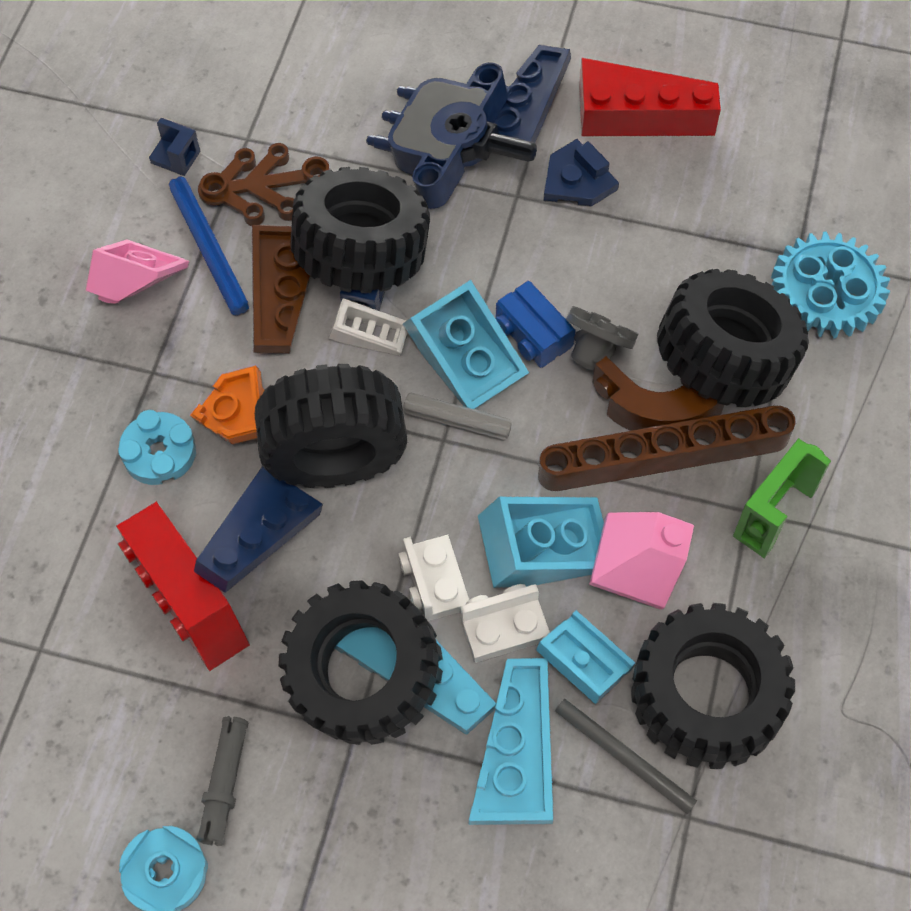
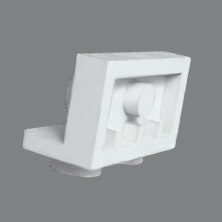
M444 535L415 544L412 543L411 537L404 538V552L398 553L403 575L411 574L414 587L409 588L412 603L419 610H422L427 621L460 613V607L466 605L469 598L449 536Z
M517 584L507 588L503 594L490 598L487 595L476 596L468 600L466 605L460 607L461 623L475 663L537 645L550 633L538 601L539 591L536 584L527 587L525 584Z

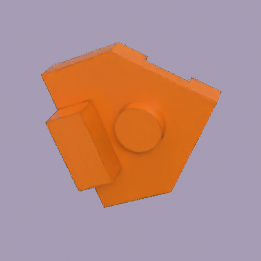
M255 365L222 374L213 385L214 390L202 405L198 404L190 415L197 423L232 445L257 438L254 413L256 403L263 394L264 388L262 387L261 371Z

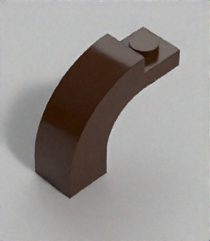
M607 356L595 364L593 384L600 396L605 399L609 398L607 416L629 431L722 414L724 405L718 404L716 399L710 397L705 399L699 396V392L692 387L688 389L683 385L672 391H650L635 384Z

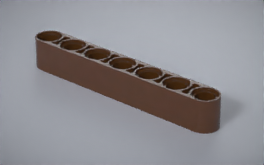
M768 406L553 444L546 447L540 455L538 480L547 490L563 491L775 453L787 446L796 420L794 414L788 408ZM769 426L778 427L782 432L773 431ZM732 433H741L746 438H738ZM696 439H704L708 441L710 444H699L696 441ZM666 445L674 451L666 452L660 449L659 446ZM632 452L635 455H637V457L628 458L625 457L622 453ZM588 458H594L600 461L601 463L597 465H591L587 463L585 460ZM559 465L564 470L552 471L548 466Z

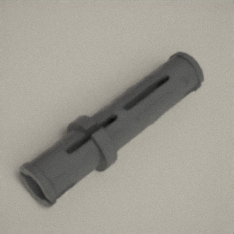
M230 716L223 717L222 728L208 792L203 793L201 800L205 807L199 834L196 838L200 843L212 846L213 841H215L216 846L224 845L229 811L234 809L236 803L233 792L246 729L249 725L245 719L233 717V723Z

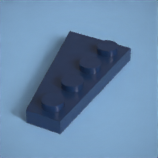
M546 45L537 46L516 72L517 78L510 86H506L508 92L507 101L494 121L497 124L499 134L533 143L536 142L570 63V49Z
M262 466L196 559L194 572L226 593L316 519L321 513L323 504L298 487L289 485L284 480L279 481L275 479Z

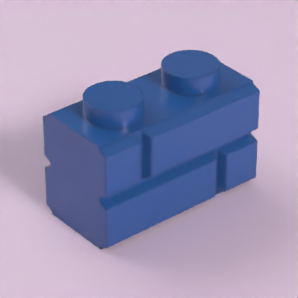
M526 281L517 287L514 292L508 293L496 303L495 319L505 335H511L515 339L519 352L527 361L533 359L540 368H543L555 360L557 356H561L573 347L576 329L531 281Z

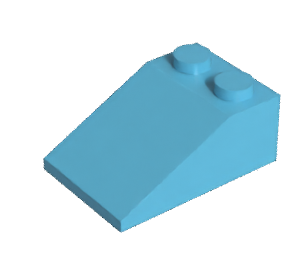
M471 280L403 323V326L421 354L464 407L475 409L529 373Z
M498 497L478 515L493 588H505L517 584H525L527 587L534 584L540 585L592 575L604 525L597 497Z

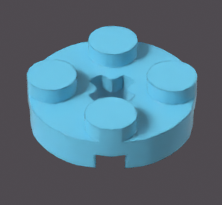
M145 410L124 430L120 438L118 453L128 473L134 479L144 484L159 485L162 484L163 480H168L174 477V480L178 479L190 469L196 456V447L192 430L183 419L167 412ZM163 442L164 447H166L164 452L158 450L155 455L150 454V446L152 444Z
M162 826L163 828L152 831L146 830L138 834L125 848L119 865L122 890L126 898L139 910L181 911L188 907L200 894L205 884L208 863L201 846L185 830L174 826ZM167 860L173 861L170 868L173 871L172 876L169 879L163 878L160 882L155 881L157 873L153 870L154 865L157 862L165 864Z

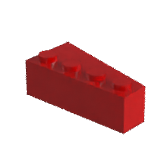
M588 58L581 59L579 79L581 136H715L721 112L718 83Z
M157 501L116 525L123 538L121 542L117 543L129 563L135 560L138 562L139 566L135 568V571L146 588L153 585L157 592L153 593L152 596L164 615L171 612L174 619L170 623L182 642L187 639L190 641L209 672L250 646L230 603L220 589L194 572L197 557Z

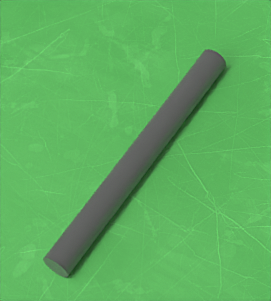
M563 699L558 705L555 712L686 814L691 811L697 803V800L569 701Z

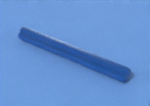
M179 176L176 179H171L169 182L170 191L231 314L238 316L241 313H246L249 309L248 301L186 178Z

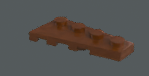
M252 225L253 353L290 354L310 279L304 268L302 269L297 263L291 251L292 226Z

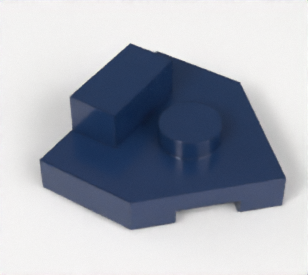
M575 139L550 154L544 201L557 202L558 199L577 201L578 205L593 206L616 192L619 188V182L609 172L610 163L589 141L582 144L578 139Z

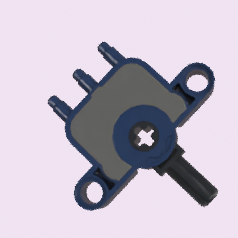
M493 62L483 63L478 66L467 84L444 78H431L420 83L417 88L409 86L398 87L397 95L409 101L402 112L394 110L383 111L382 119L390 124H394L388 134V138L380 135H369L366 139L368 145L391 152L397 167L401 171L413 174L412 178L415 188L420 193V196H423L429 209L445 205L465 172L464 167L473 166L482 160L487 161L491 153L529 162L535 159L537 145L535 143L501 135L498 132L497 124L494 121L507 101L508 92L502 67Z

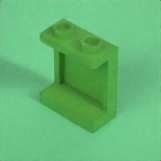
M798 438L745 504L733 537L765 559L774 547L788 517L775 507L792 487L812 498L831 460L825 456L820 448L813 444H807Z

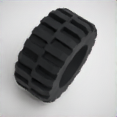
M341 167L338 171L334 172L330 169L322 172L320 177L315 175L310 178L296 193L292 211L291 251L300 267L304 268L305 272L313 279L319 278L321 283L326 286L332 287L335 285L340 287V290L351 292V289L360 290L361 293H371L375 289H379L380 292L387 291L392 288V285L398 287L404 284L420 270V266L425 258L430 212L428 211L426 201L422 195L420 196L418 190L413 185L408 186L406 181L398 176L394 178L389 176L388 172L378 170V172L370 171L366 167H359V169Z
M710 269L705 271V273L701 271L682 281L674 293L657 332V343L662 360L668 362L667 368L673 376L678 375L681 378V384L688 389L692 387L699 392V396L705 399L710 397L716 399L718 404L728 406L733 403L737 407H749L752 403L754 406H758L780 396L803 360L808 349L809 339L805 320H801V312L796 306L792 307L790 299L784 293L779 294L774 290L773 285L768 282L762 283L756 280V277L746 274L744 276L738 274L736 270L730 269L724 272H720L719 269Z
M327 364L317 365L315 369L306 370L305 368L294 372V375L289 377L285 375L277 379L275 385H269L255 406L254 414L261 464L275 479L279 481L284 480L287 484L293 486L301 484L304 488H315V486L334 488L335 485L345 484L347 486L355 484L356 481L362 479L365 481L374 478L375 474L384 473L390 469L392 464H396L403 455L408 443L401 395L398 387L380 371L375 370L372 372L366 366L350 367L349 364H338L337 366L327 367Z
M363 580L350 581L349 588L346 589L339 583L327 587L329 595L324 598L316 593L307 600L311 607L304 614L297 610L291 619L296 623L292 632L285 630L281 641L288 647L287 653L279 654L278 667L285 670L286 674L280 678L283 691L291 696L288 702L294 711L304 717L303 720L313 728L336 740L340 739L349 744L360 745L361 742H368L374 745L384 743V737L389 735L394 738L406 733L404 727L412 722L417 725L424 717L420 712L426 703L432 706L437 696L433 692L435 683H441L443 671L438 667V661L442 660L443 657L441 647L435 639L437 634L432 625L405 595L397 590L393 592L381 583L374 582L371 586H368ZM366 627L379 628L385 631L396 645V664L390 679L382 689L365 699L352 701L339 696L330 686L328 678V665L334 648L346 635L355 630Z
M702 603L689 605L686 614L677 609L668 614L665 624L658 622L650 631L648 640L643 642L632 676V680H634L631 689L632 702L637 704L635 715L640 725L647 724L649 727L647 732L648 738L654 745L661 740L667 746L664 751L665 754L673 759L676 758L678 753L688 757L686 765L697 768L701 761L709 762L710 769H723L727 762L731 761L734 766L747 762L750 755H759L766 749L769 742L774 739L788 717L793 705L790 699L795 693V679L789 677L794 667L790 656L781 655L785 645L779 636L775 635L771 638L766 633L769 625L760 618L756 623L746 618L748 611L737 607L735 613L726 611V604L713 603L711 609L704 610ZM696 656H712L728 662L738 670L746 682L749 692L747 706L740 713L727 717H714L698 712L689 706L677 691L674 683V673L677 666L684 660Z

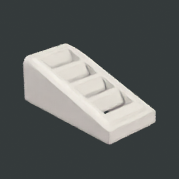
M343 298L337 310L328 339L400 356L407 336V330L403 326L406 320ZM346 319L353 320L351 327L345 325ZM361 322L368 323L365 332L359 330ZM375 325L382 326L379 337L372 335ZM389 328L396 329L393 342L386 340Z

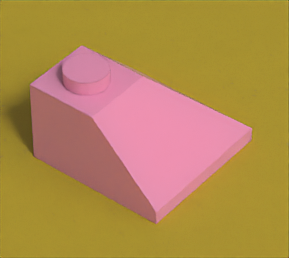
M130 240L120 241L93 250L86 291L97 294L98 299L103 302L116 304L188 268L189 261Z
M659 512L608 513L605 517L589 585L660 610L664 609L687 561L694 525Z

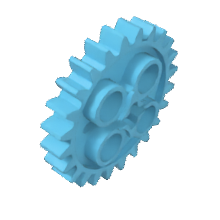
M823 232L821 240H817L812 233L808 235L806 243L797 238L793 247L787 245L783 255L778 256L771 275L774 290L779 294L784 293L790 299L792 307L796 306L801 312V320H805L807 331L812 326L817 327L818 337H822L825 329L830 330L833 338H837L841 329H843L848 337L852 336L855 327L862 332L865 331L868 322L874 324L878 315L882 313L890 290L886 289L890 278L883 276L886 266L875 265L879 255L867 256V244L857 248L855 247L856 238L852 237L846 243L843 242L841 233L837 234L835 240H830L827 232Z

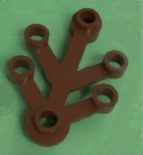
M272 144L268 149V154L257 166L254 152L249 148H242L235 153L234 159L221 173L211 172L202 177L198 185V194L200 199L208 205L216 206L224 203L243 214L244 220L249 226L260 225L264 222V210L261 204L256 202L249 203L237 194L248 192L276 208L282 220L292 221L293 209L290 211H284L283 209L286 207L293 208L294 198L284 197L271 188L303 184L317 174L320 177L322 172L330 170L329 163L326 159L315 156L305 160L301 170L269 174L275 166H284L288 163L289 151L285 144ZM277 153H283L282 156H274ZM244 158H249L248 161H241ZM241 171H251L246 178L234 180ZM253 212L259 213L257 216H249Z

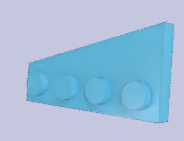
M366 627L355 630L346 635L334 648L342 654L344 652L356 660L360 666L371 673H376L387 681L394 671L397 654L396 645L392 638L379 628ZM436 640L437 644L441 647L443 657L442 660L438 661V667L443 671L441 683H435L433 692L437 696L432 706L426 703L424 707L467 735L495 710L496 703Z
M547 658L507 659L475 798L471 808L469 825L553 824Z

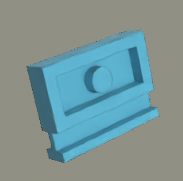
M577 610L572 613L569 619L564 620L543 638L536 648L539 654L547 658L550 664L595 704L616 686L626 674L631 672L635 665V662Z

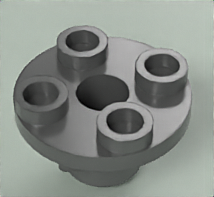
M572 306L566 318L569 323L581 329L574 336L576 344L571 357L584 368L594 370L595 364L605 356L611 358L616 351V344L633 349L636 343L637 332L621 325L616 326L610 323V319L595 312L590 313L579 307Z

